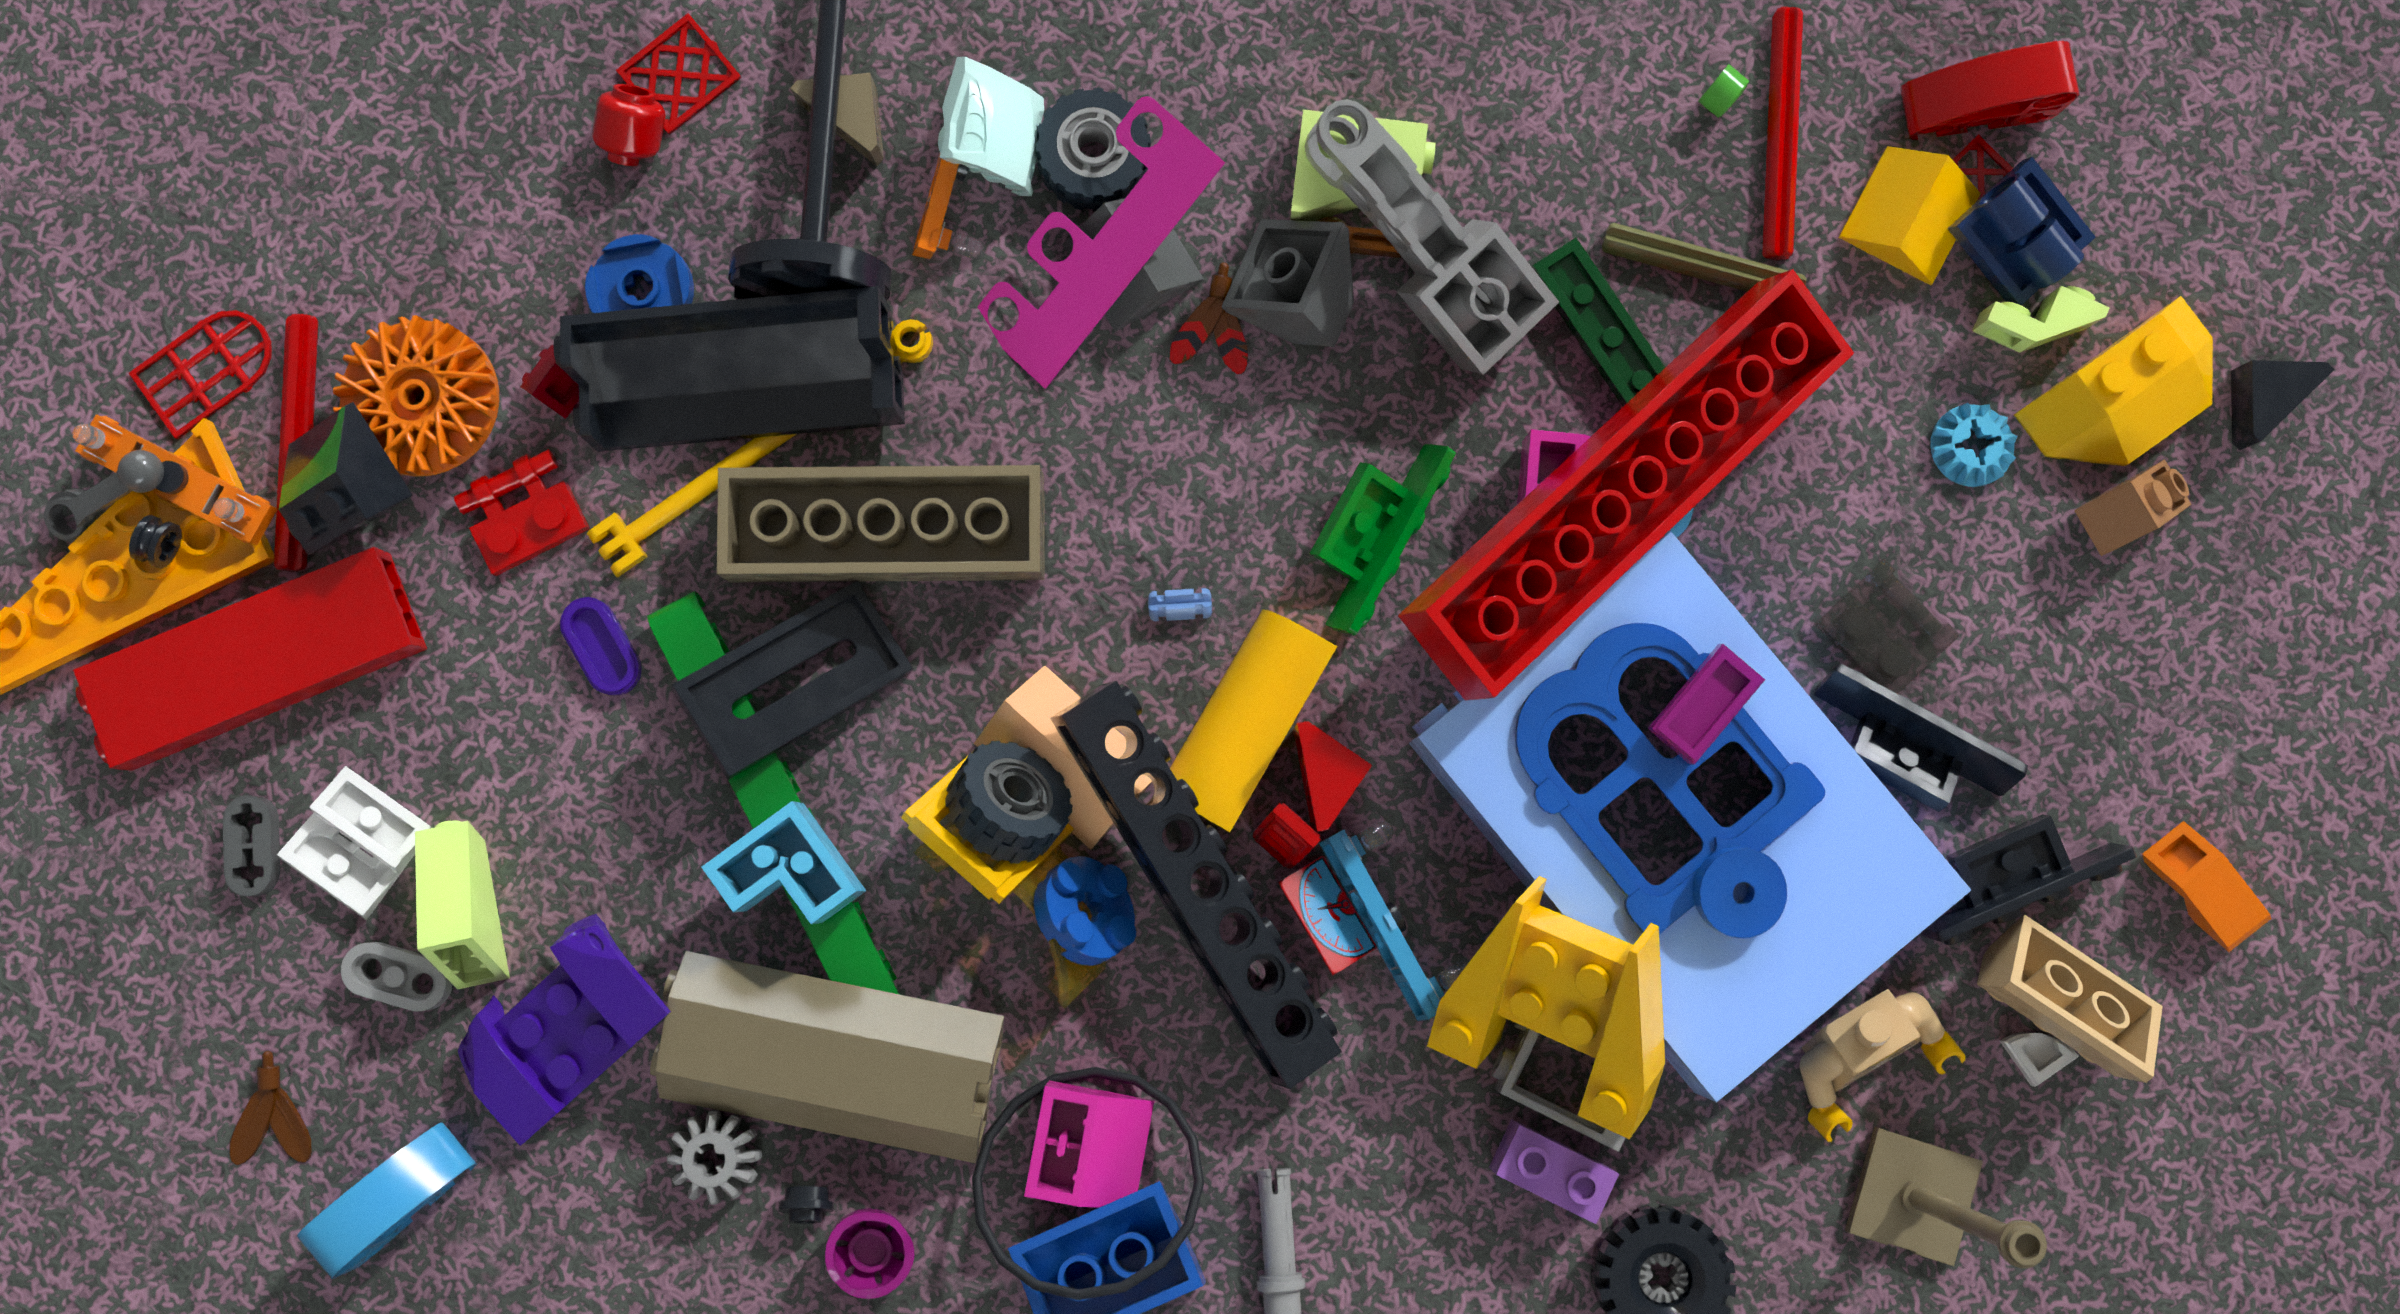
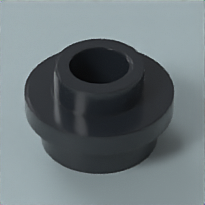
M826 1187L785 1188L784 1201L779 1202L778 1211L789 1213V1223L816 1224L822 1222V1213L833 1212L834 1202L828 1201L829 1189Z

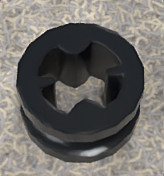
M153 515L145 516L139 521L132 533L129 543V554L132 559L141 562L148 560L151 566L162 569L169 565L176 556L181 544L182 530L175 523L169 521L163 523L161 518Z

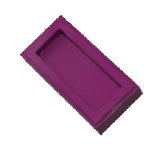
M1718 644L1648 729L1687 763L1695 765L1765 679L1727 646Z

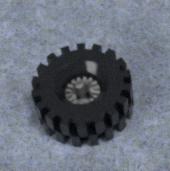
M1646 1205L1637 1207L1638 1212L1629 1215L1625 1212L1616 1219L1619 1223L1613 1229L1607 1227L1601 1236L1604 1238V1241L1600 1248L1595 1246L1592 1256L1595 1260V1270H1591V1282L1595 1285L1596 1293L1594 1295L1598 1305L1605 1314L1730 1313L1731 1308L1726 1305L1727 1297H1735L1736 1284L1730 1281V1274L1736 1273L1733 1260L1726 1256L1725 1251L1728 1248L1723 1240L1712 1232L1713 1229L1694 1215L1684 1210H1677L1672 1206L1660 1205V1208H1652ZM1656 1262L1662 1267L1672 1264L1674 1268L1668 1274L1672 1283L1665 1289L1658 1283L1651 1287L1648 1284V1281L1653 1277L1650 1270L1651 1265L1656 1264Z

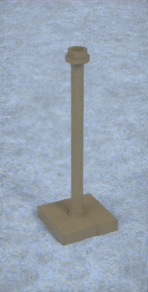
M1874 1126L1845 1228L1846 1232L1885 1245L1892 1244L1911 1250L1916 1255L1951 1266L1955 1264L1964 1231L1997 1246L2001 1257L2007 1263L2017 1268L2024 1269L2036 1266L2044 1258L2047 1250L2045 1235L2037 1225L2026 1220H2013L2006 1224L1970 1208L1983 1161Z

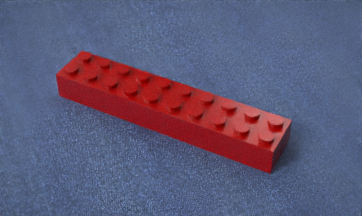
M1794 269L1757 282L1409 604L1398 617L1464 700L1495 698L1854 354L1853 350Z

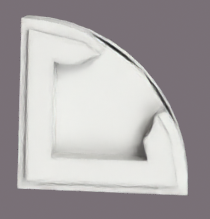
M2019 1032L2000 1040L2029 1084L2034 1087L2079 1057L2063 1041L2039 1032Z

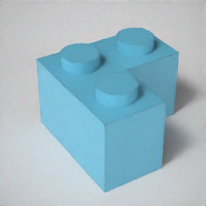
M791 801L701 867L733 912L748 911L783 885L810 924L825 922L866 892V889L805 804Z

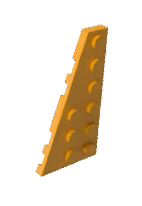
M203 418L191 430L193 435L173 454L177 456L182 455L195 462L194 465L245 491L214 423ZM132 491L122 497L67 547L70 552L52 569L45 568L31 581L34 586L11 608L4 607L0 611V695L273 563L274 552L265 533L257 546L251 543L246 544L234 538L228 531L190 511L158 498L152 491L145 493ZM148 515L161 518L163 523L168 521L175 523L182 530L181 544L176 556L169 565L162 569L151 566L148 560L141 562L132 559L129 554V543L132 533L139 521Z

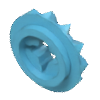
M1965 403L1946 412L1936 423L1930 441L1932 458L1940 472L1949 480L1968 487L1984 486L2004 476L2010 464L2016 459L2014 456V443L2018 437L2011 432L2007 424L2008 417L2001 416L1993 411L1990 404L1975 405ZM1970 429L1975 431V435L1979 439L1986 438V441L1994 439L1993 443L1980 451V459L1976 457L1972 449L1965 450L1964 447L1955 448V446L1971 436Z

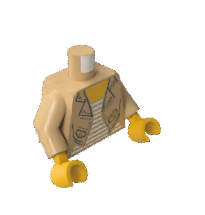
M1887 989L1822 1028L1802 1047L1805 1054L1800 1061V1072L1809 1103L1813 1106L1808 1114V1121L1828 1142H1832L1831 1132L1836 1125L1839 1124L1846 1132H1849L1853 1124L1851 1118L1835 1103V1093L1919 1042H1922L1921 1049L1924 1055L1939 1074H1945L1941 1066L1947 1058L1956 1055L1961 1063L1965 1061V1054L1951 1035L1945 1031L1929 1002L1918 993L1909 992L1895 998L1890 990Z

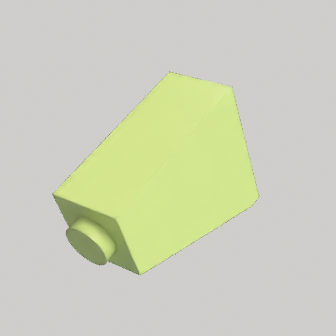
M1303 110L1290 220L1316 221L1326 216H1333L1358 208L1343 191L1329 185L1306 157V138L1323 112ZM1338 116L1347 119L1359 130L1357 123L1350 116ZM1375 118L1417 165L1416 170L1421 176L1422 174H1432L1435 143L1426 142L1428 124ZM1330 131L1333 140L1340 144H1347L1345 138L1340 133ZM1318 142V147L1322 155H1324L1326 158L1331 159L1322 149Z
M444 821L437 824L435 828L416 831L417 950L457 989L509 979V970L485 840L469 821Z

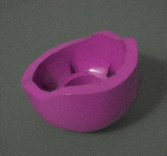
M872 1208L855 1210L840 1219L830 1233L825 1250L826 1268L831 1279L847 1294L862 1299L879 1298L895 1290L909 1274L914 1261V1245L902 1223L890 1213ZM866 1221V1226H861L860 1222ZM888 1225L894 1228L890 1232L885 1231ZM844 1240L848 1242V1245H837L836 1242ZM892 1253H902L904 1255V1258L898 1259L896 1257H893ZM853 1265L855 1267L854 1271L850 1276H846L845 1271ZM877 1271L880 1272L882 1282L880 1283L875 1280V1272Z

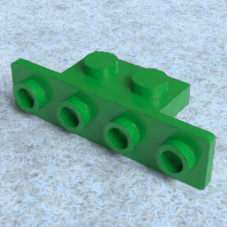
M1424 444L1402 485L1370 463L1360 462L1309 553L1350 579L1326 621V626L1335 631L1355 636L1360 628L1370 621L1375 610L1374 602L1384 584L1397 572L1400 565V555L1410 537L1421 528L1425 520L1424 511L1435 491L1440 489L1449 477L1450 464L1456 454L1454 450L1448 446Z

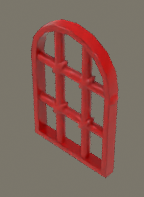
M237 310L219 311L199 321L191 329L130 371L129 375L149 401L150 407L156 411L174 438L179 439L193 429L203 418L207 419L237 396L252 389V386L266 373L272 358L271 340L266 328L253 316ZM223 317H240L245 319L224 335L223 333L217 335L210 323ZM254 324L259 329L263 341L241 357L239 355L233 357L224 344ZM203 329L213 343L189 360L183 359L181 361L174 349ZM264 350V358L259 370L249 379L241 366ZM213 352L215 355L220 352L228 366L206 382L200 381L197 384L188 370ZM167 355L176 369L147 389L138 375ZM236 374L242 385L213 405L205 395V392L228 375L233 377ZM183 377L192 392L163 411L153 395L175 379L181 380ZM193 400L194 403H197L199 400L206 410L177 430L169 418Z

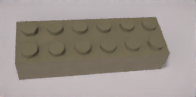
M1040 465L718 468L717 575L730 583L1045 580L1044 474Z

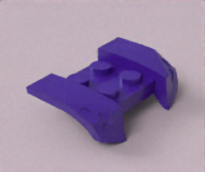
M597 914L585 917L565 928L563 935L550 946L560 965L507 1014H504L503 1006L493 995L470 1023L468 1032L458 1049V1055L474 1094L520 1146L671 1012L623 955L609 934L605 923Z

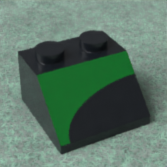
M352 402L289 444L279 511L286 520L291 534L301 543L309 556L365 526L411 497L412 493L360 411Z

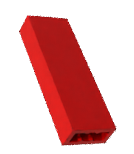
M371 547L73 669L79 685L76 687L77 700L82 709L90 715L97 733L94 737V745L98 755L109 765L110 769L133 771L427 650V646L391 554L376 547Z

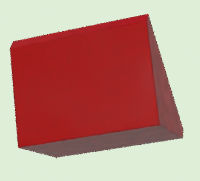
M1309 721L1299 722L1293 731L1311 828L1317 833L1324 832L1330 828L1372 765Z

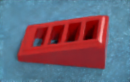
M1279 803L1253 832L1255 841L1282 866L1288 869L1293 868L1321 840L1319 838L1320 835L1284 803Z

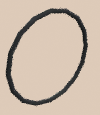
M1099 1067L1051 1075L1014 1097L986 1132L972 1176L976 1224L997 1263L1033 1290L1075 1300L1126 1292L1164 1268L1193 1229L1204 1186L1198 1138L1176 1102L1140 1076ZM1097 1077L1135 1085L1167 1107L1188 1141L1194 1184L1184 1224L1157 1260L1122 1282L1074 1289L1037 1280L1005 1255L986 1221L982 1178L995 1137L1019 1106L1044 1092L1045 1085L1049 1080L1066 1083Z

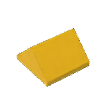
M1887 146L1838 238L1932 285L1956 241L1947 228L1976 203L1981 193L1949 155Z

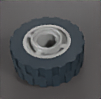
M1093 87V90L1085 91L1082 88L1074 90V93L1065 96L1064 94L1056 100V104L1052 108L1049 107L1044 113V120L1042 124L1039 123L1037 129V167L1039 174L1044 177V185L1049 191L1052 190L1057 195V199L1064 204L1067 202L1074 205L1075 209H1093V212H1095L1106 202L1126 198L1146 173L1147 167L1122 146L1116 138L1117 126L1134 105L1131 101L1129 103L1125 101L1121 94L1114 91L1112 93L1105 92L1103 88ZM1138 115L1131 125V137L1137 145L1146 148L1151 147L1150 134L1147 133V122L1144 116ZM1088 142H1098L1107 151L1099 157H1088L1080 151V148Z

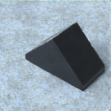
M2251 360L2231 370L2232 444L2238 450H2242L2261 442L2335 369L2328 362Z

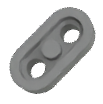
M381 942L356 945L347 952L341 964L343 983L352 993L418 1012L435 1009L448 999L452 991L453 984L422 954ZM372 959L378 960L382 965V973L377 979L371 978L367 973V965ZM424 973L428 974L433 980V987L427 994L422 993L417 986L418 978Z

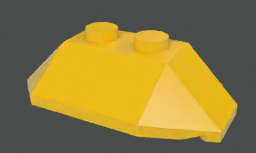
M2180 296L2019 410L2014 416L2045 457L2126 466L2212 405L2213 337L2182 296Z

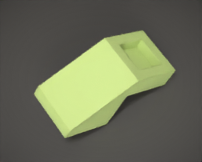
M2060 286L2044 297L2035 319L2030 317L2031 313L2028 309L2019 304L1995 301L1980 312L1972 331L2020 353L2091 327L2107 316L2110 307L2096 302L2095 296L2085 289L2074 286Z

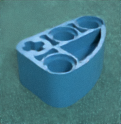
M441 1122L395 1153L309 1222L297 1234V1238L330 1278L335 1279L367 1262L413 1222L410 1218L427 1204L431 1206L455 1185L453 1179L468 1168L471 1171L477 1163L445 1124Z

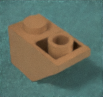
M2164 459L2091 499L2074 511L2099 554L2103 556L2160 528L2192 504L2187 497L2189 489L2185 479L2176 469H2170Z

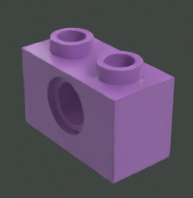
M1511 1119L1489 1166L1497 1176L1594 1224L1597 1223L1619 1176V1173L1609 1166L1514 1119Z

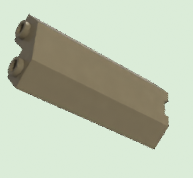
M685 951L679 970L672 969L669 972L664 986L663 1000L667 1002V1007L671 1012L664 1018L661 1041L654 1050L650 1066V1074L656 1076L659 1098L971 1163L977 1162L989 1113L990 1088L1002 1046L1004 1016Z

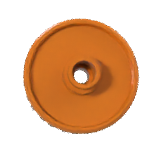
M413 315L411 321L405 317H398L400 323L392 326L385 322H380L378 324L379 332H375L372 329L366 331L370 338L363 345L356 342L351 344V349L355 353L353 356L347 354L343 356V360L348 366L344 375L335 373V379L341 382V386L333 388V393L340 399V407H333L334 413L345 405L354 402L399 474L416 477L431 476L456 468L471 458L482 447L496 422L499 409V385L491 361L473 339L451 324H444L438 319L433 318V321H428L420 316ZM421 391H424L423 400L414 405L416 396Z

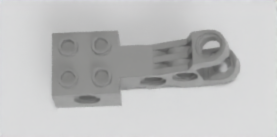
M1348 99L1335 101L1327 106L1306 138L1305 152L1307 159L1329 185L1343 191L1384 234L1415 272L1397 290L1401 298L1461 369L1484 375L1546 316L1559 301L1496 222L1472 219L1462 227L1449 211L1451 208L1438 192H1434L1416 170L1417 165L1405 150L1365 107L1356 101ZM1338 116H1350L1357 123L1359 130L1350 121ZM1330 131L1340 133L1345 138L1347 144H1340L1333 140ZM1318 142L1322 149L1331 159L1326 158L1324 155H1322L1318 147Z

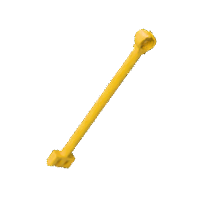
M904 320L897 324L891 333L890 345L893 349V355L900 356L901 363L921 362L932 351V334L930 331L925 333L926 325L918 320ZM910 331L917 332L920 335V339L915 346L905 347L902 345L901 341L904 334ZM797 434L753 438L626 526L617 513H613L587 532V536L595 544L612 533L614 538L604 544L598 552L604 560L610 559L621 550L625 552L626 555L610 567L614 575L620 577L648 557L639 545L640 542L718 489V468L750 467Z

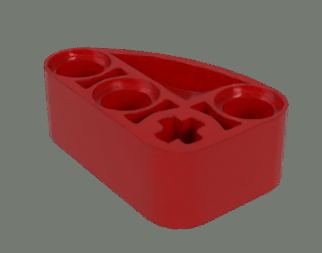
M2052 41L1981 56L1920 76L1906 82L1900 88L1908 135L1911 140H1918L1917 135L1933 132H1936L1937 137L1968 133V127L1988 125V129L2044 122L2057 116L2080 95L2071 46L2068 41Z

